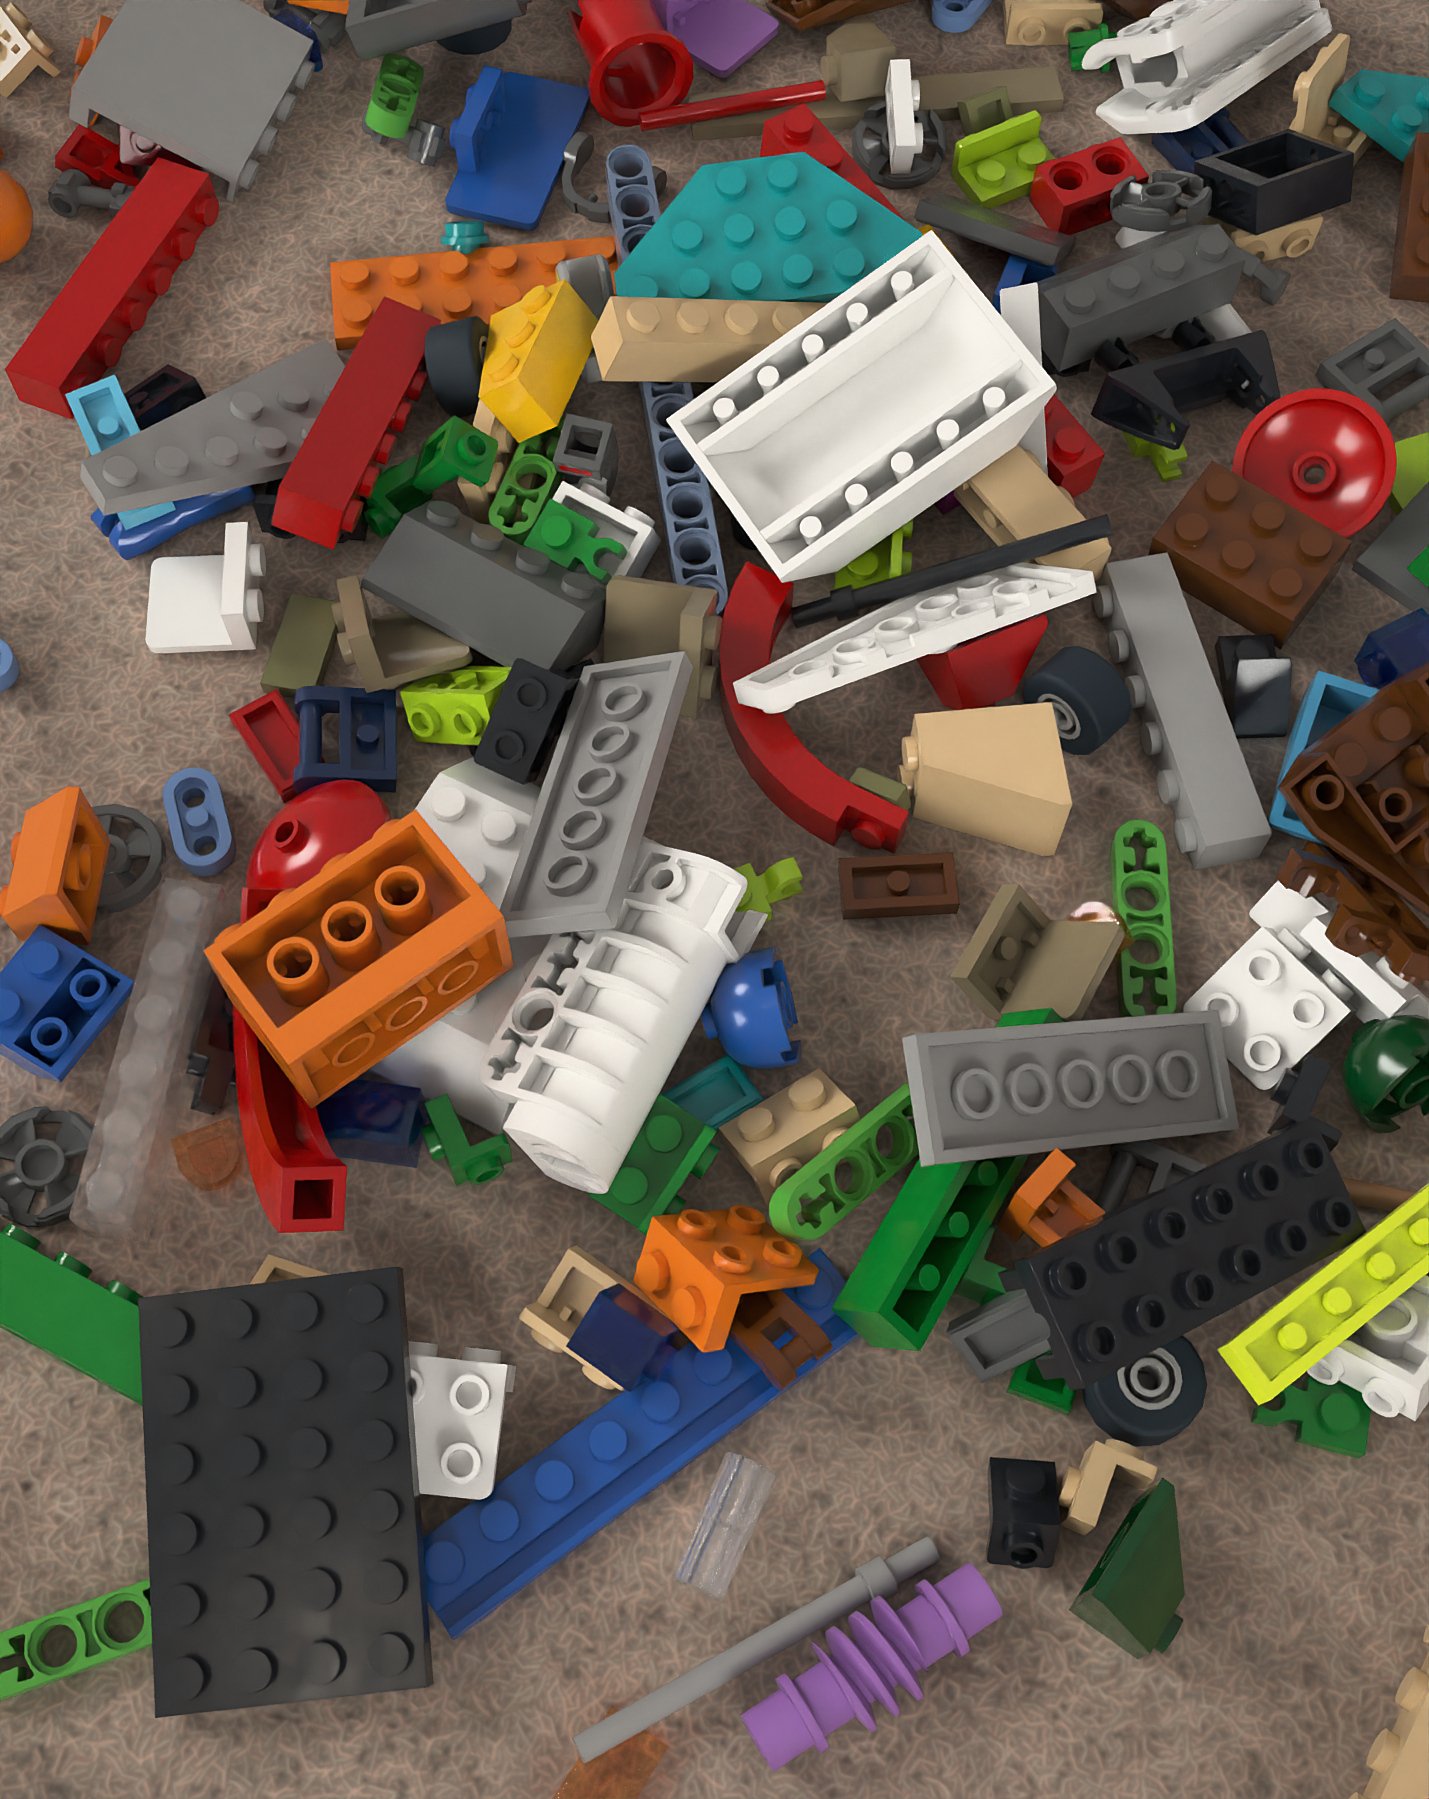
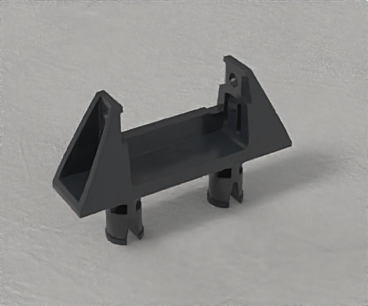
M1194 317L1192 323H1189L1188 320L1179 323L1171 336L1172 341L1184 352L1139 363L1138 358L1124 344V341L1117 337L1115 345L1109 339L1102 343L1094 357L1097 365L1102 367L1107 372L1091 415L1109 426L1172 450L1180 448L1191 425L1188 420L1185 421L1181 413L1219 403L1222 399L1230 398L1243 409L1248 408L1257 415L1266 406L1281 398L1269 341L1263 330L1217 342L1201 321ZM1261 395H1262V396L1264 397V399H1265V404L1263 403V401H1262V399H1261ZM1171 422L1175 426V432L1171 429Z

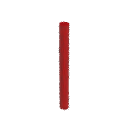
M823 80L640 111L638 112L641 131L644 132L822 101L826 99V89Z

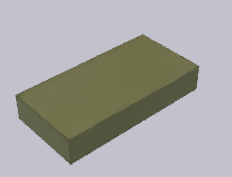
M291 593L260 682L264 693L268 694L278 689L282 696L294 698L295 692L301 687L322 686L337 641V634L339 633L331 604L339 601Z

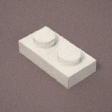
M910 59L890 60L885 97L891 174H910L914 154L921 153L923 147L922 123H914L913 112L919 109L920 85L919 80H911Z

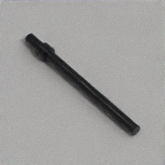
M1101 515L856 589L852 585H847L830 590L829 597L792 607L793 622L796 628L837 617L840 622L860 616L861 609L1112 536L1108 515Z

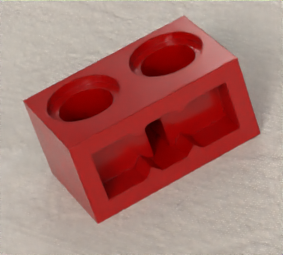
M1118 137L1036 166L1029 201L1049 229L1072 235L1113 220L1110 212V194L1114 187L1127 177L1133 175L1136 176V183H1148L1149 175L1122 138Z

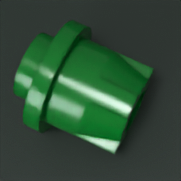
M1107 23L1098 24V29L1068 33V59L1071 72L1084 70L1082 68V61L1086 52L1099 41L1117 38L1116 31L1108 32ZM1116 58L1100 67V72H1109L1110 62H1115Z

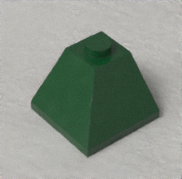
M1161 1478L1135 1500L1069 1608V1611L1137 1660L1149 1655L1153 1648L1162 1654L1175 1638L1183 1622V1618L1174 1613L1185 1595L1175 1487L1164 1478Z

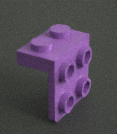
M652 0L665 30L684 42L694 63L720 78H725L733 73L778 34V20L746 0Z

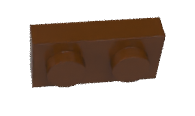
M953 852L839 858L838 875L843 920L957 914L960 902Z

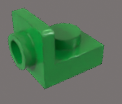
M454 415L423 442L411 485L430 495L444 482H453L459 475L478 487H483L490 480L499 445L498 441Z

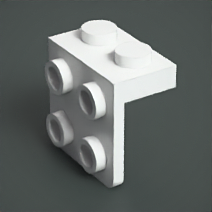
M248 522L226 523L224 555L161 557L153 561L151 565L145 638L151 652L181 653L256 649L257 622H262L264 617L263 596L259 589L260 576H265L266 556L263 544H255Z
M1262 926L1183 1007L1184 1013L1210 1010L1219 1011L1227 1058L1257 1088L1262 1090L1273 1088L1286 1067L1292 1070L1335 1027L1343 1026L1358 1011L1349 1001L1355 994L1353 989L1331 969H1328L1321 975L1305 959L1312 951L1286 927L1278 934L1273 928Z
M408 1341L419 1492L421 1494L477 1500L487 1498L494 1489L506 1392H513L516 1366L500 1364L502 1351L463 1347L462 1360L437 1357L438 1344Z

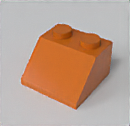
M67 786L28 809L25 813L21 832L15 833L12 839L11 859L14 866L10 884L4 885L0 892V915L19 941L26 942L35 929L42 925L72 944L90 945L111 841L80 787Z

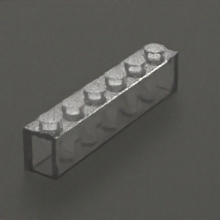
M165 877L163 879L69 1214L71 1221L88 1238L149 1246L193 1075L186 1073L189 1063L188 1054L212 969L203 950L214 944L216 937L223 930L233 925L235 911L220 884Z

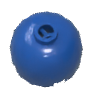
M775 946L746 953L737 963L727 964L711 994V1002L706 1003L701 1013L707 1038L709 1040L719 1038L724 1051L729 1057L740 1065L754 1069L778 1068L797 1064L801 1061V1040L789 1041L787 1029L792 1028L793 1024L798 1023L785 966L782 960L775 961L778 951Z

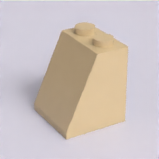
M1052 702L919 713L914 715L911 736L902 738L903 765L897 766V781L907 786L913 818L1037 855L1051 856L1055 854L1073 803Z

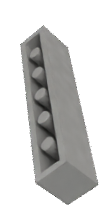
M1168 552L1105 563L1099 586H1096L1097 593L1093 594L1094 609L1099 618H1106L1110 629L1108 646L1111 658L1115 663H1122L1126 675L1124 683L1130 693L1132 709H1138L1142 720L1140 738L1143 750L1148 756L1154 755L1159 769L1157 774L1159 796L1164 804L1171 803L1176 817L1174 837L1178 849L1182 853L1188 852L1194 870L1259 858L1272 832Z

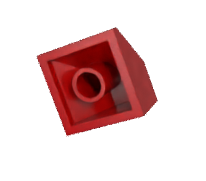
M1039 613L960 642L955 648L947 652L927 654L916 658L944 706L952 710L996 707L995 702L1014 694L1048 626L1046 613Z

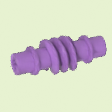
M966 1563L934 1586L925 1579L914 1586L917 1597L895 1612L882 1597H876L870 1602L876 1626L866 1616L855 1611L848 1617L853 1641L835 1626L831 1627L825 1632L831 1657L811 1642L819 1663L792 1681L783 1673L776 1678L779 1687L778 1691L740 1715L752 1740L772 1772H775L812 1746H814L819 1754L827 1750L829 1745L825 1737L854 1717L868 1730L874 1732L878 1727L871 1706L872 1702L877 1700L894 1717L897 1716L901 1711L894 1690L895 1686L900 1684L910 1695L919 1701L924 1695L917 1671L923 1669L928 1672L927 1667L951 1651L959 1658L970 1651L967 1640L1003 1616L1002 1609L993 1591L980 1572L971 1563Z

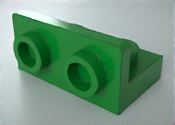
M659 1093L609 1190L603 1194L588 1192L587 1195L647 1235L652 1216L678 1214L686 1200L678 1196L677 1192L690 1173L701 1180L721 1149L711 1142L717 1130L703 1123Z

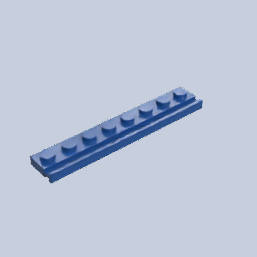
M818 1248L807 1257L819 1269L815 1283L813 1285L780 1290L819 1325L829 1338L833 1349L817 1362L810 1358L795 1371L797 1379L782 1391L770 1382L761 1368L729 1336L723 1350L705 1353L691 1341L496 1484L492 1493L487 1498L474 1500L423 1538L427 1601L453 1640H456L860 1336L831 1310L847 1282L821 1248ZM787 1331L772 1344L779 1350L794 1337Z

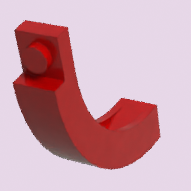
M746 561L734 582L725 606L719 646L721 707L727 731L739 758L764 794L786 816L809 833L835 846L845 829L851 832L852 837L862 846L873 850L883 848L894 854L905 836L909 811L852 784L823 765L794 734L782 712L768 714L764 713L762 709L738 703L733 682L770 664L771 654L777 637L791 614L794 583L790 581L782 583L777 575Z
M242 887L240 923L247 922L265 910L276 895L288 888ZM233 1005L235 1074L241 1127L250 1172L263 1210L278 1233L344 1231L347 1166L337 1158L331 1149L321 1126L316 1106L312 1109L309 1107Z

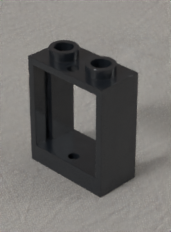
M1287 129L1194 161V174L1203 179V188L1208 186L1212 190L1211 209L1208 216L1257 236L1351 202L1354 152Z

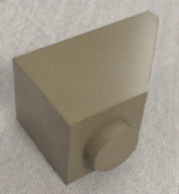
M867 14L853 17L827 37V55L821 58V75L824 85L828 86L841 102L884 96L890 60H896V45Z

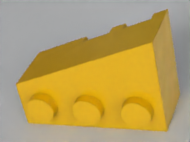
M566 279L547 288L543 285L536 286L521 301L491 315L478 397L518 443L558 426L593 349L591 335L599 320Z

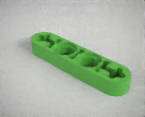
M1140 819L1130 820L1119 827L1110 848L1114 922L1125 933L1124 939L1116 952L1119 1012L1121 1018L1147 1016L1145 1015L1144 1007L1134 1005V1003H1137L1144 989L1143 980L1153 979L1149 986L1150 1000L1153 1004L1161 1005L1157 1008L1154 1015L1173 1014L1176 1010L1177 996L1166 842L1163 833L1156 825ZM1132 838L1140 839L1141 847L1147 849L1141 863L1142 870L1133 871L1136 864L1134 848L1128 847ZM1132 888L1145 889L1155 898L1156 907L1149 911L1136 910L1127 902L1125 893ZM1134 940L1149 941L1158 949L1159 960L1151 964L1139 963L1130 955L1129 943Z
M909 1082L893 1092L777 1188L769 1204V1217L772 1226L780 1235L786 1238L805 1240L821 1237L919 1154L914 1118L908 1120L905 1117L914 1116ZM883 1124L889 1127L893 1135V1147L886 1157L879 1153L876 1146V1136ZM843 1158L847 1159L853 1171L851 1185L844 1192L837 1187L835 1182V1169L838 1162ZM819 1196L823 1199V1200H813V1199L818 1198ZM798 1199L813 1200L801 1211L802 1208ZM800 1211L804 1222L797 1221L796 1215Z
M150 1579L0 1632V1659H10L25 1654L29 1668L34 1673V1676L27 1680V1667H15L0 1673V1702L152 1647ZM132 1601L139 1605L143 1611V1628L133 1640L124 1643L118 1642L109 1631L108 1621L116 1606L123 1602ZM65 1625L74 1631L77 1637V1649L75 1655L68 1663L60 1667H54L45 1661L42 1654V1644L50 1630L57 1626ZM25 1637L23 1652L22 1648L18 1644V1641L21 1638Z

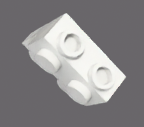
M562 481L553 500L595 522L600 528L595 538L613 539L622 544L628 551L623 560L614 554L603 555L598 563L599 568L606 570L612 577L622 575L640 578L661 542V538L652 528L655 521L633 507L627 506L625 511L622 512L608 505L610 498L589 484L583 483L580 489H577ZM580 563L575 572L590 577L595 582V585L606 590V585L596 581L587 571L585 565Z
M1424 1275L1307 1370L1308 1374L1323 1384L1333 1385L1339 1380L1362 1392L1365 1403L1382 1416L1395 1417L1398 1413H1401L1416 1421L1429 1402V1276Z

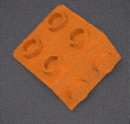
M733 1205L730 1209L712 1211L687 1209L683 1210L680 1214L652 1216L643 1249L637 1262L633 1282L705 1353L724 1349L741 1294L813 1285L819 1269L803 1255L802 1249L797 1244L785 1239L767 1223L765 1216L760 1211L746 1205Z

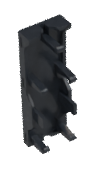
M1313 1117L1274 1130L1272 1135L1163 1189L1130 1201L1069 1231L1065 1237L1014 1261V1268L1000 1271L998 1275L1006 1292L1025 1289L1035 1313L1042 1315L1046 1319L1050 1327V1337L1047 1341L1053 1353L1036 1359V1363L1043 1379L1064 1378L1070 1391L1084 1389L1350 1245L1366 1233V1229Z

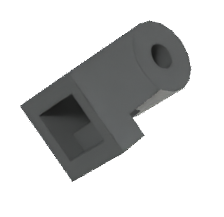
M566 413L553 458L555 470L565 473L566 483L577 489H580L583 483L589 484L610 498L617 477L619 452L613 423ZM583 432L592 433L601 438H594L584 434Z

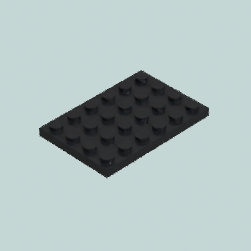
M388 1267L138 1298L155 1718L427 1688L434 1684L403 1268Z

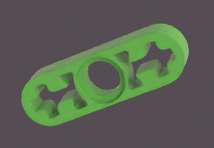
M387 54L384 56L365 116V122L371 129L391 138H403L407 135L424 76V69L421 65L399 54Z
M561 417L558 426L519 443L489 510L490 525L500 529L505 537L524 546L526 538L550 498L553 499L565 474L556 471L553 464L558 439L551 441L547 449V458L542 456V442H548L551 436L560 437L565 420L564 417ZM529 473L540 474L547 480L543 486L537 489H526L518 484V480ZM517 504L522 506L523 522H516L513 528L506 527L505 523H511L516 516Z

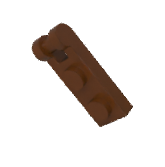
M782 1290L741 1294L728 1336L761 1368L770 1382L780 1391L797 1379L795 1371L810 1358L817 1362L833 1349L829 1338L819 1325ZM788 1331L794 1338L778 1350L772 1343Z

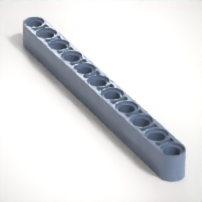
M628 144L617 146L611 150L606 160L607 199L619 267L661 216L650 157L643 148ZM638 381L671 581L675 584L717 590L715 615L721 616L723 620L728 600V590L708 479L674 431L666 428L670 427L666 419L693 400L691 383ZM675 470H683V471H686V472H685V473H674V472H672V471H675ZM687 514L693 515L695 517L691 519H684L679 516ZM693 559L703 561L704 563L691 565L686 563V561Z

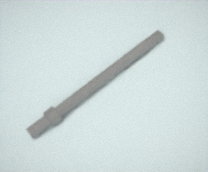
M926 1536L885 1560L880 1556L871 1559L855 1568L856 1577L573 1736V1742L583 1763L591 1761L868 1601L871 1602L878 1596L886 1600L897 1594L898 1584L940 1561L935 1545Z

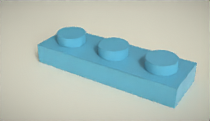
M115 374L65 394L92 456L141 431ZM172 501L117 514L125 530H128L172 512L176 508Z

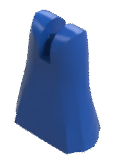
M251 485L173 501L176 510L128 530H125L117 513L104 516L99 507L92 513L91 520L104 536L109 537L110 544L124 560H130L148 552L190 527L254 502L255 492Z

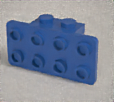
M484 65L476 85L471 84L467 90L465 108L461 117L455 118L451 125L449 140L450 146L456 150L458 172L445 199L447 211L451 214L527 231L537 228L564 166V150L570 139L578 132L589 107V90L580 86L515 72L503 74V69Z

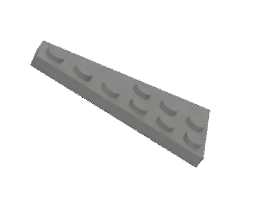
M324 338L81 462L80 478L104 516L283 479L345 365L327 339ZM398 439L396 440V444L392 454L395 453Z

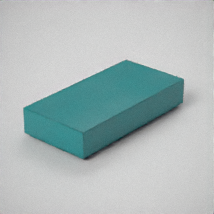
M727 1054L661 1094L703 1123L716 1129L717 1133H719L718 1127L763 1101V1098L741 1066Z

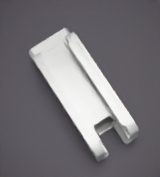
M1173 0L1155 9L1149 17L1121 29L1117 33V38L1104 39L1093 45L1083 58L1082 68L1084 70L1099 69L1116 58L1124 89L1099 105L1096 109V115L1122 134L1177 132L1196 126L1330 33L1332 25L1328 9L1321 8L1319 0Z
M641 841L616 928L554 933L551 936L482 1057L479 1066V1076L492 1094L503 1101L515 1104L503 1129L545 1175L563 1184L590 1193L603 1194L609 1190L709 1000L721 973L727 964L737 963L746 953H749L768 917V914L754 910L746 912L735 911L747 889V879L737 871L703 855ZM672 881L668 887L660 889L666 882ZM575 958L579 962L575 969L565 968L563 972L560 973V970L564 964L571 965L574 962ZM559 988L563 992L561 996L556 994ZM545 1008L554 1009L552 1019L546 1026L535 1031L528 1030L530 1023L539 1010ZM522 1040L524 1043H522L521 1046H520V1048H519L518 1045H519L520 1041ZM516 1063L520 1065L516 1074L506 1073L503 1078L500 1074L503 1073L506 1067L513 1068Z

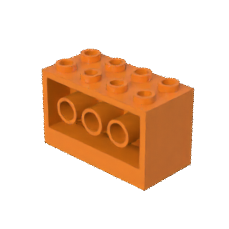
M416 809L402 819H393L383 824L374 833L372 839L351 853H342L330 859L323 866L319 874L298 888H289L280 892L271 900L265 910L245 923L229 926L216 937L214 944L203 950L233 1005L311 1109L514 968L504 916Z

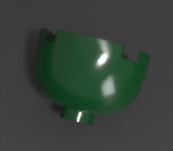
M1399 1015L1383 1020L1373 1019L1359 1027L1352 1036L1351 1042L1353 1044L1348 1049L1341 1070L1345 1095L1356 1113L1369 1128L1377 1133H1392L1400 1129L1401 1127L1391 1118L1417 1105H1420L1423 1117L1428 1115L1429 1019L1419 1015ZM1390 1094L1397 1103L1387 1100L1385 1097Z

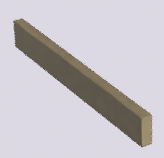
M1056 66L911 77V80H919V109L927 114L929 109H931L938 115L941 121L961 120L957 102L997 86H1007L1013 116L1023 115L1033 110H1036L1038 113L1062 112L1064 102ZM825 86V100L805 104L828 130L850 129L858 125L864 118V112L872 104L886 99L884 95L841 102L832 90ZM773 88L688 94V103ZM798 105L690 123L693 141L761 136L763 134L764 121Z

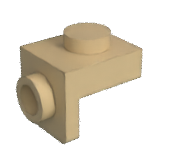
M1107 1439L1105 1444L1095 1441L1085 1451L1080 1468L1077 1469L1069 1466L1058 1490L1059 1505L1066 1508L1060 1523L1061 1526L1085 1536L1096 1527L1112 1477L1143 1490L1154 1481L1158 1468L1142 1461L1144 1453L1128 1443L1115 1439Z

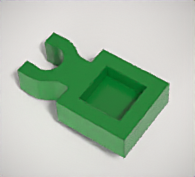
M551 498L523 544L526 548L536 549L545 553L550 561L571 572H575L580 563L585 565L591 576L606 586L612 576L606 570L599 568L600 558L605 554H614L623 560L628 552L622 544L613 539L595 538L600 530L595 522Z
M1309 1375L1303 1381L1302 1390L1290 1384L1278 1394L1280 1399L1279 1410L1273 1411L1261 1406L1253 1410L1251 1421L1253 1423L1264 1426H1277L1282 1423L1297 1425L1295 1442L1358 1459L1366 1454L1371 1408L1363 1400L1362 1392L1349 1385L1338 1382L1333 1385H1327Z

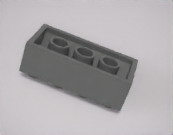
M1219 224L1195 225L1164 232L1036 282L1038 284L1041 348L1060 372L1094 358L1098 348L1108 339L1115 345L1117 337H1120L1124 344L1127 345L1232 302L1246 258Z
M435 499L403 515L363 576L361 587L465 645H469V647L505 667H512L517 658H523L548 670L560 669L565 671L597 648L605 623L606 590L595 585V582L590 577L581 573L571 572L550 561L545 553L536 549L526 548L505 537L500 529L491 525L480 524L460 513L455 505Z

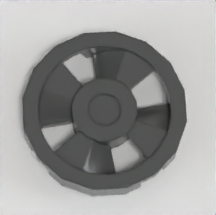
M886 99L872 104L864 112V118L855 126L852 137L853 160L875 185L890 189H911L929 182L939 172L947 149L946 129L935 112L929 109L928 114L921 109L913 111L914 119L917 120L916 123H922L923 144L935 145L936 147L935 158L931 165L914 154L910 174H891L888 177L880 174L887 163L890 164ZM868 129L879 137L864 136V133Z
M1156 170L1152 174V183H1136L1135 175L1129 176L1118 183L1110 194V212L1113 220L1124 227L1149 232L1179 230L1195 225L1207 217L1211 209L1212 190L1208 186L1203 188V179L1196 174L1179 170ZM1181 193L1189 195L1193 198H1181ZM1180 209L1186 210V217L1176 220L1170 218V216L1177 214Z
M119 804L93 806L91 808L111 841L97 909L107 908L109 913L122 912L142 902L158 886L162 877L159 870L163 863V855L166 857V846L153 821L139 810ZM113 817L132 821L135 828L125 841L116 835L110 834ZM133 858H150L145 871L140 877L129 872L133 864Z
M48 1106L33 1107L11 1116L0 1126V1158L15 1162V1170L0 1174V1214L5 1219L26 1227L53 1226L75 1217L94 1199L105 1178L107 1155L100 1135L79 1113L68 1110V1112L51 1111ZM62 1123L55 1142L48 1139H38L35 1125ZM87 1152L92 1155L94 1164L91 1178L69 1173L70 1162L68 1158ZM36 1192H45L48 1208H44L39 1215L28 1214Z

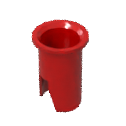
M577 0L583 16L578 15L572 10L567 12L576 39L591 70L588 79L589 97L602 118L616 126L632 127L640 125L638 112L679 105L686 98L694 79L693 59L684 42L665 30L651 0Z

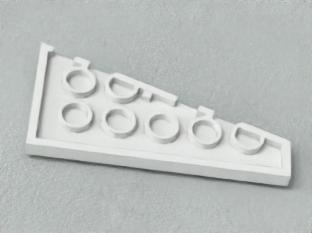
M1021 562L899 598L733 682L738 703L762 709L764 713L768 714L780 713L792 708L796 702L927 654L947 652L955 648L960 642L1097 593L1093 571Z

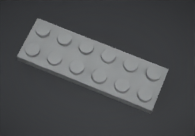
M685 651L584 666L499 910L504 916L508 938L616 928L693 669Z
M1218 1010L922 1033L902 1038L921 1167L1053 1152L1055 1148L1063 1151L1239 1129Z

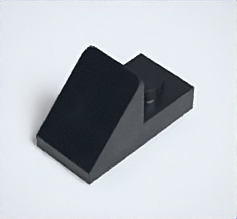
M1273 634L1219 636L1215 644L1225 708L1236 738L1285 737L1288 726L1292 676L1291 658H1277Z

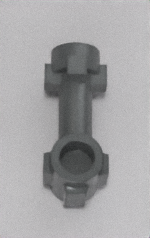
M287 0L263 1L264 9L271 18L278 22H281L283 19L288 22L291 20L305 28L302 34L313 40L312 48L321 53H324L330 46L334 47L345 35L346 20L340 13L321 10L317 14L306 7L289 4Z
M366 109L362 117V129L366 134L371 135L370 140L383 145L387 143L388 138L409 146L407 158L435 167L436 159L441 158L446 140L443 139L444 127L417 118L415 127L409 125L405 137L391 138L374 131L366 124Z
M68 169L50 187L48 202L54 212L67 218L73 217L81 205L110 210L111 216L115 217L135 188L117 182L114 183L111 190L91 187V182L84 173L76 169Z

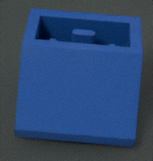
M39 925L0 972V1054L33 1075L62 1082L134 991L137 984L132 979L44 926Z

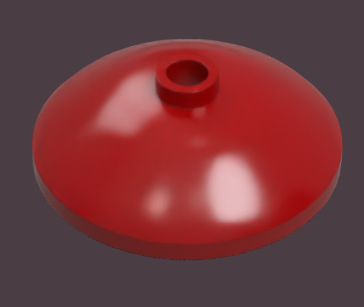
M1314 388L1285 395L1266 406L1254 417L1238 442L1234 454L1232 472L1348 539L1368 526L1385 506L1396 478L1397 457L1392 434L1383 418L1373 407L1347 392L1327 388ZM1319 468L1325 472V478L1318 484H1310L1305 480L1309 470Z
M354 780L330 781L303 791L286 803L273 816L260 834L249 859L246 887L298 888L319 874L323 866L333 857L342 853H351L372 839L377 829L391 820L386 803L370 787Z

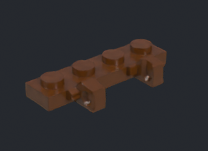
M1307 841L1303 850L1291 848L1290 854L1280 872L1277 873L1276 878L1286 889H1291L1306 899L1323 892L1328 898L1334 897L1339 902L1337 905L1338 910L1324 934L1334 947L1355 957L1373 951L1379 957L1386 956L1391 962L1389 969L1401 979L1415 985H1422L1425 980L1429 981V929L1396 894L1329 847Z

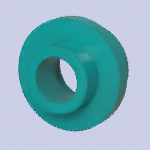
M483 221L444 223L445 235L440 236L441 244L451 245V251H458L463 254H469L476 248H480V244L490 242L489 234L484 233Z

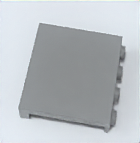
M126 0L72 86L69 119L86 128L96 112L229 181L226 200L233 202L241 187L247 190L251 188L260 167V163L256 161L260 153L265 156L270 154L279 133V129L275 128L277 121L281 120L287 123L297 101V96L293 94L296 87L302 90L306 89L315 69V64L309 61L314 41L240 0Z

